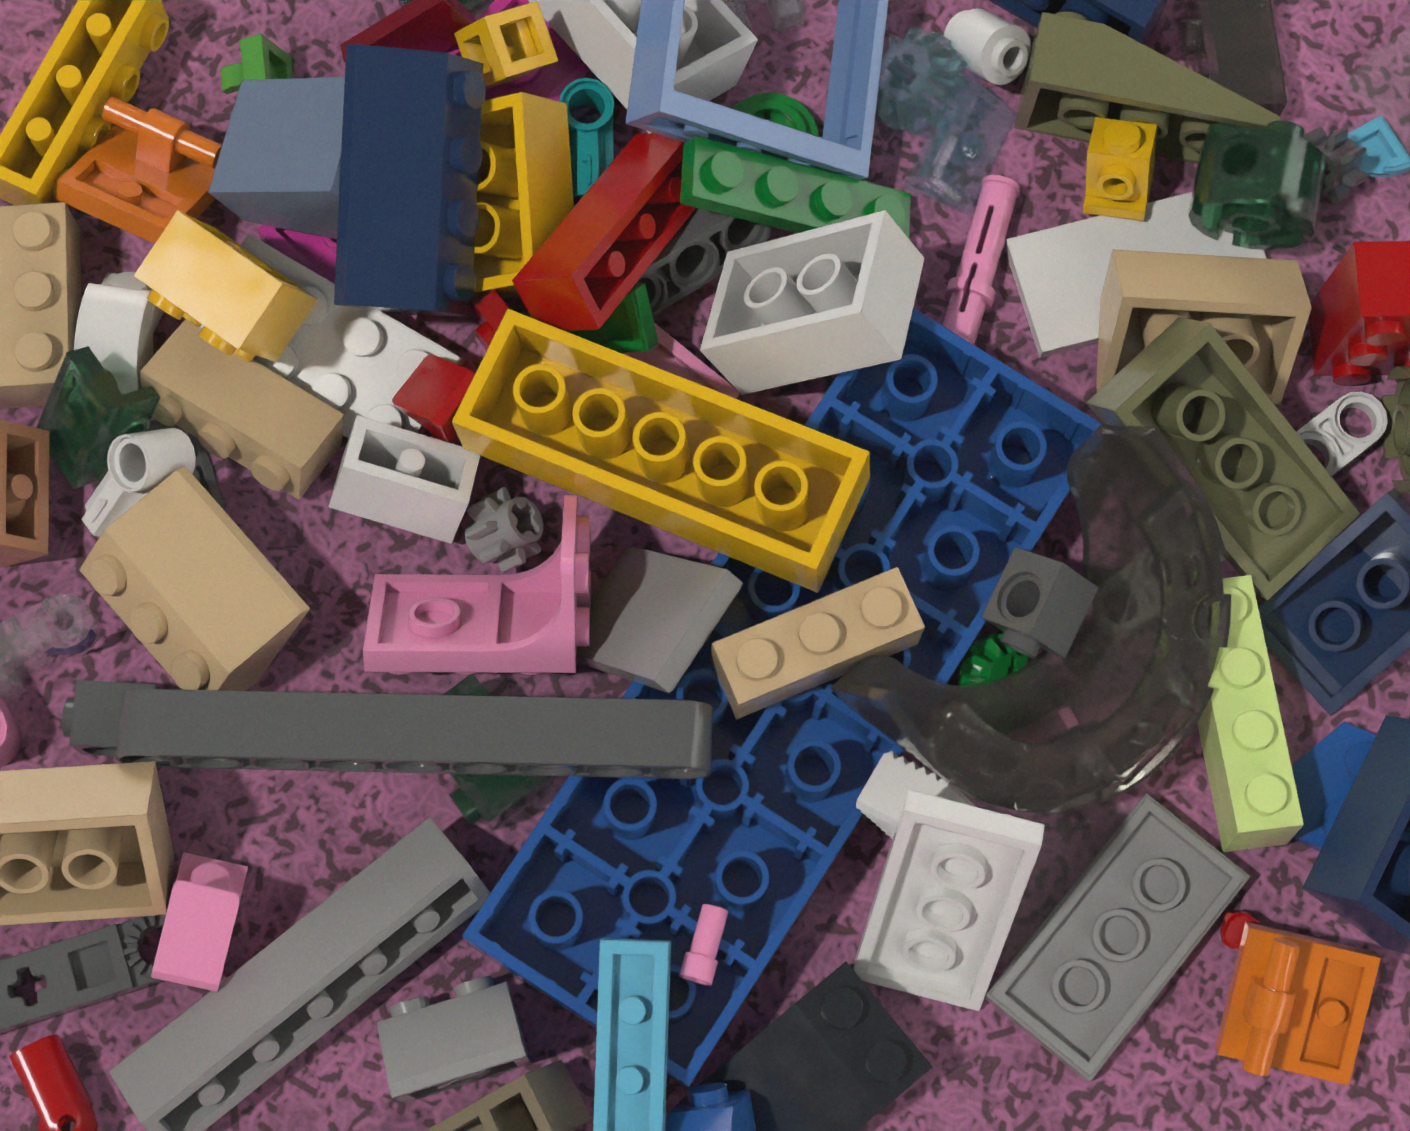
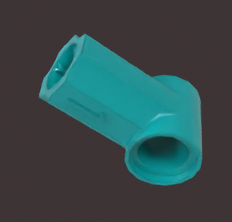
M591 78L576 79L568 84L562 91L559 102L567 103L574 206L614 160L613 95L605 84ZM589 106L598 110L602 116L594 123L585 124L573 119L571 113L578 107Z

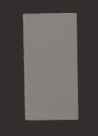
M1146 793L993 983L984 998L1086 1083L1090 1082L1250 876Z

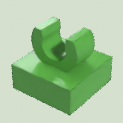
M261 33L239 40L242 63L229 64L220 69L222 92L225 94L235 91L238 94L242 80L294 78L291 56Z

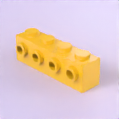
M77 0L0 134V199L13 205L60 202L56 200L58 179L111 129V123L102 118L106 102L111 97L118 98L124 102L130 101L140 81L139 70L149 52H156L163 44L169 28V17L161 0Z

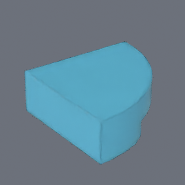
M1382 115L1348 133L1347 138L1353 140L1358 147H1366L1367 151L1362 155L1360 170L1364 171L1368 176L1391 177L1410 171V156Z

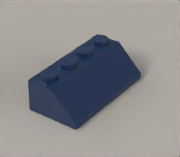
M346 44L334 305L404 315L471 316L472 296L476 287V277L473 270L475 233L479 225V212L476 204L478 170L482 162V147L480 144L481 106L486 94L483 80V63L444 52Z

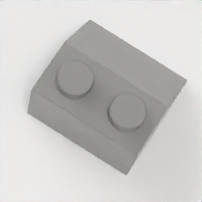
M484 976L454 986L456 998L430 1005L428 996H420L389 1007L392 1018L376 1023L387 1082L393 1099L405 1104L532 1064L507 982L494 985L492 976Z

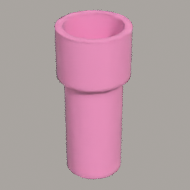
M709 904L702 905L690 951L685 952L679 973L681 978L703 985H712L718 961L715 959L728 916L727 910Z

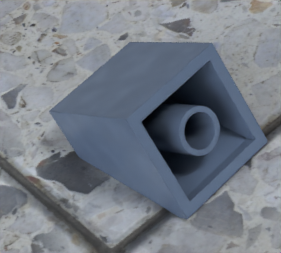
M345 77L242 80L208 193L244 221L337 239Z

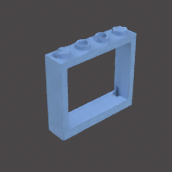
M641 0L625 124L685 143L698 136L851 178L866 179L869 173L889 0H839L822 138L674 90L685 0Z

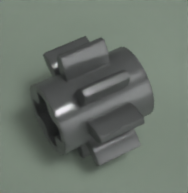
M1320 126L1304 135L1306 145H1300L1288 152L1287 156L1294 161L1293 176L1288 181L1290 184H1296L1299 189L1307 194L1308 203L1312 204L1327 193L1329 200L1336 205L1350 197L1349 187H1355L1367 179L1368 175L1360 170L1362 155L1367 151L1366 147H1358L1353 140L1347 138V128L1343 127L1327 137L1326 132ZM1325 162L1330 166L1329 170L1326 169Z

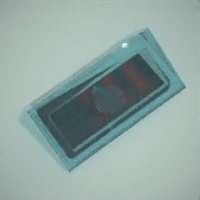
M975 80L951 85L903 188L968 216L982 188V180L985 176H988L1017 113Z

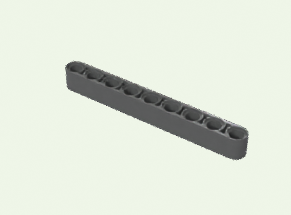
M133 689L122 693L116 760L121 763L155 761L156 767L695 779L707 777L711 774L713 707L697 701L656 699Z

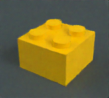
M178 210L134 274L136 278L152 288L147 296L151 303L178 320L183 317L198 327L203 324L204 326L198 334L202 339L229 356H232L234 353L250 363L255 355L276 362L318 301L316 297L220 230Z

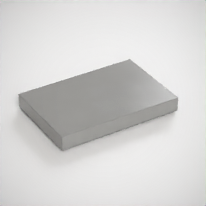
M628 545L591 599L589 646H577L576 662L670 693L696 657L741 589L743 583L727 569Z

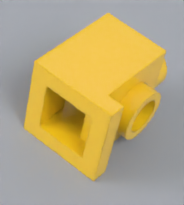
M538 1L485 16L454 33L462 57L484 64L483 80L485 89L517 80L539 68L558 62Z
M1095 117L1087 150L1083 213L1144 221L1154 176L1157 124Z

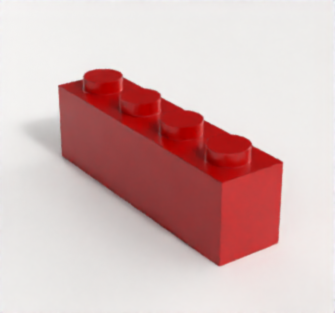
M653 132L651 134L642 133L634 135L513 278L512 282L531 318L563 331L595 330L601 328L696 209V207L680 204L683 145L685 142Z

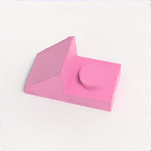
M183 852L177 878L172 888L151 978L218 992L248 866Z

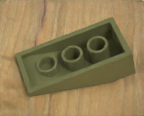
M1042 12L1031 46L1030 58L1024 71L1014 128L1089 143L1095 117L1157 124L1155 156L1253 174L1279 129L1281 117L1105 24L1088 21L1083 15L1074 12H1058L1056 14Z
M1178 317L1086 402L1102 424L1109 428L1108 431L1125 452L1241 576H1252L1254 590L1265 600H1269L1360 515V512L1211 323Z

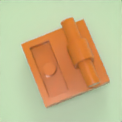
M111 97L104 106L102 118L115 125L58 179L56 200L60 202H65L67 205L155 244L177 210L197 219L216 199L208 192L222 145L190 131L189 123L158 109L151 108L147 112L118 98Z
M1245 922L1215 1044L1217 1054L1244 1061L1242 1069L1258 1076H1269L1270 1068L1272 1067L1349 1085L1381 957L1375 951Z

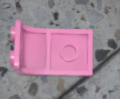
M564 495L562 541L557 550L545 562L528 571L508 575L375 574L363 647L364 672H389L397 675L411 672H454L461 675H470L477 672L521 673L525 675L576 673L577 646H589L591 608V569H589L591 520L590 516H578V496Z

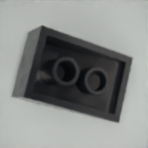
M845 961L699 1085L721 1082L727 1084L728 1091L749 1089L756 1131H857L933 1067Z

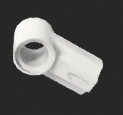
M167 428L124 434L112 441L107 456L109 470L85 504L86 513L81 519L93 536L100 537L104 529L177 469L186 466L193 474L196 456L194 446L189 437L182 430Z

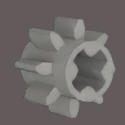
M503 487L467 508L466 511L472 520L466 525L465 540L471 553L482 564L492 563L497 560L500 570L507 572L526 563V559L541 552V548L536 541L543 533L542 516L534 503L526 497L511 499L506 487Z

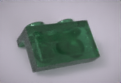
M87 346L66 352L36 428L50 431L49 454L73 489L102 481L109 470L107 456L112 441L120 435L147 431L161 397L153 386L122 394L113 374L102 366L90 347Z

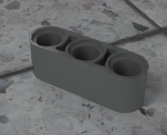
M696 208L636 282V284L645 283L652 316L657 315L721 275L728 251L766 242L770 235L771 226Z

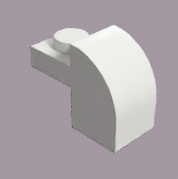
M107 272L101 285L88 283L79 309L74 340L73 364L76 402L139 410L143 400L141 396L140 371L154 356L153 333L164 311L147 299L152 288L134 276L136 272H122L118 274Z

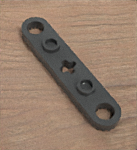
M166 915L141 916L0 960V1034L165 981L151 978L154 965L147 963L142 955V942L149 932L157 928H163ZM30 970L34 977L46 978L47 987L37 992L38 1003L33 1006L30 1005L27 999L14 996L13 988L23 984L22 973Z

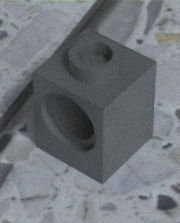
M1015 547L981 618L1004 632L1000 639L1002 644L1023 655L1036 658L1039 650L1042 649L1065 658L1099 587L1062 562Z
M76 680L74 698H67L63 707L62 731L64 737H70L69 745L82 755L116 757L122 693L133 689L159 688L155 684Z

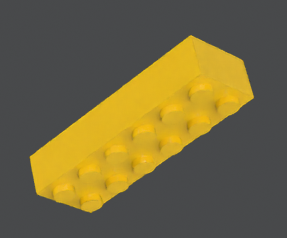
M507 309L452 420L463 448L817 593L823 584L870 479V452L510 309Z

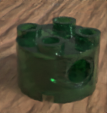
M1272 121L1267 124L1266 128H1240L1229 123H1213L1209 125L1206 130L1205 141L1200 148L1188 212L1192 226L1202 234L1217 240L1219 229L1233 233L1232 245L1247 249L1278 250L1302 245L1304 233L1310 239L1315 234L1326 170L1324 153L1311 142L1304 140L1305 129L1294 122Z

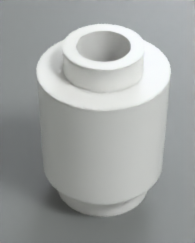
M976 8L957 13L949 21L944 32V45L951 60L956 65L996 85L1007 84L1015 80L1023 72L1030 58L1031 42L1027 32L1023 28L984 9Z

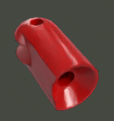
M58 1034L41 1038L9 1056L39 1117L38 1131H62V1125L67 1122L75 1124L74 1129L71 1131H97V1120L92 1108L94 1104Z

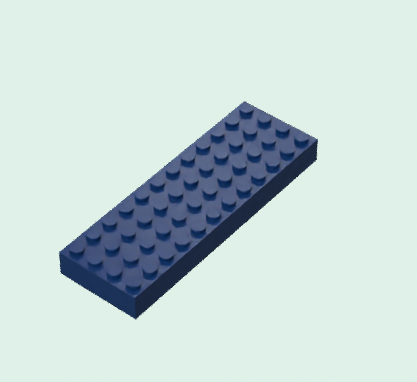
M914 308L902 358L896 361L839 373L804 425L870 452V479L819 592H814L718 553L711 566L729 570L743 584L674 690L667 693L632 681L621 698L688 700L711 705L713 707L711 774L707 777L695 779L569 776L462 935L469 946L596 1030L600 940L611 938L671 941L667 1077L687 1090L864 814L861 813V810L856 808L857 798L883 754L893 751L898 757L902 756L964 659L967 651L987 623L981 617L1014 548L1017 547L1029 552L1033 551L1109 430L1107 426ZM893 568H899L925 626L917 645L736 720L710 660L713 642ZM703 904L717 906L728 911L715 959L718 961L712 985L695 983L679 976L685 952L690 951Z

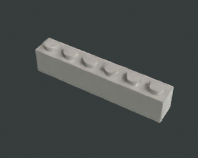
M429 817L219 984L218 992H208L156 1035L139 1046L132 1054L111 1069L109 1073L140 1124L146 1130L204 1131L482 907L490 892L469 863Z

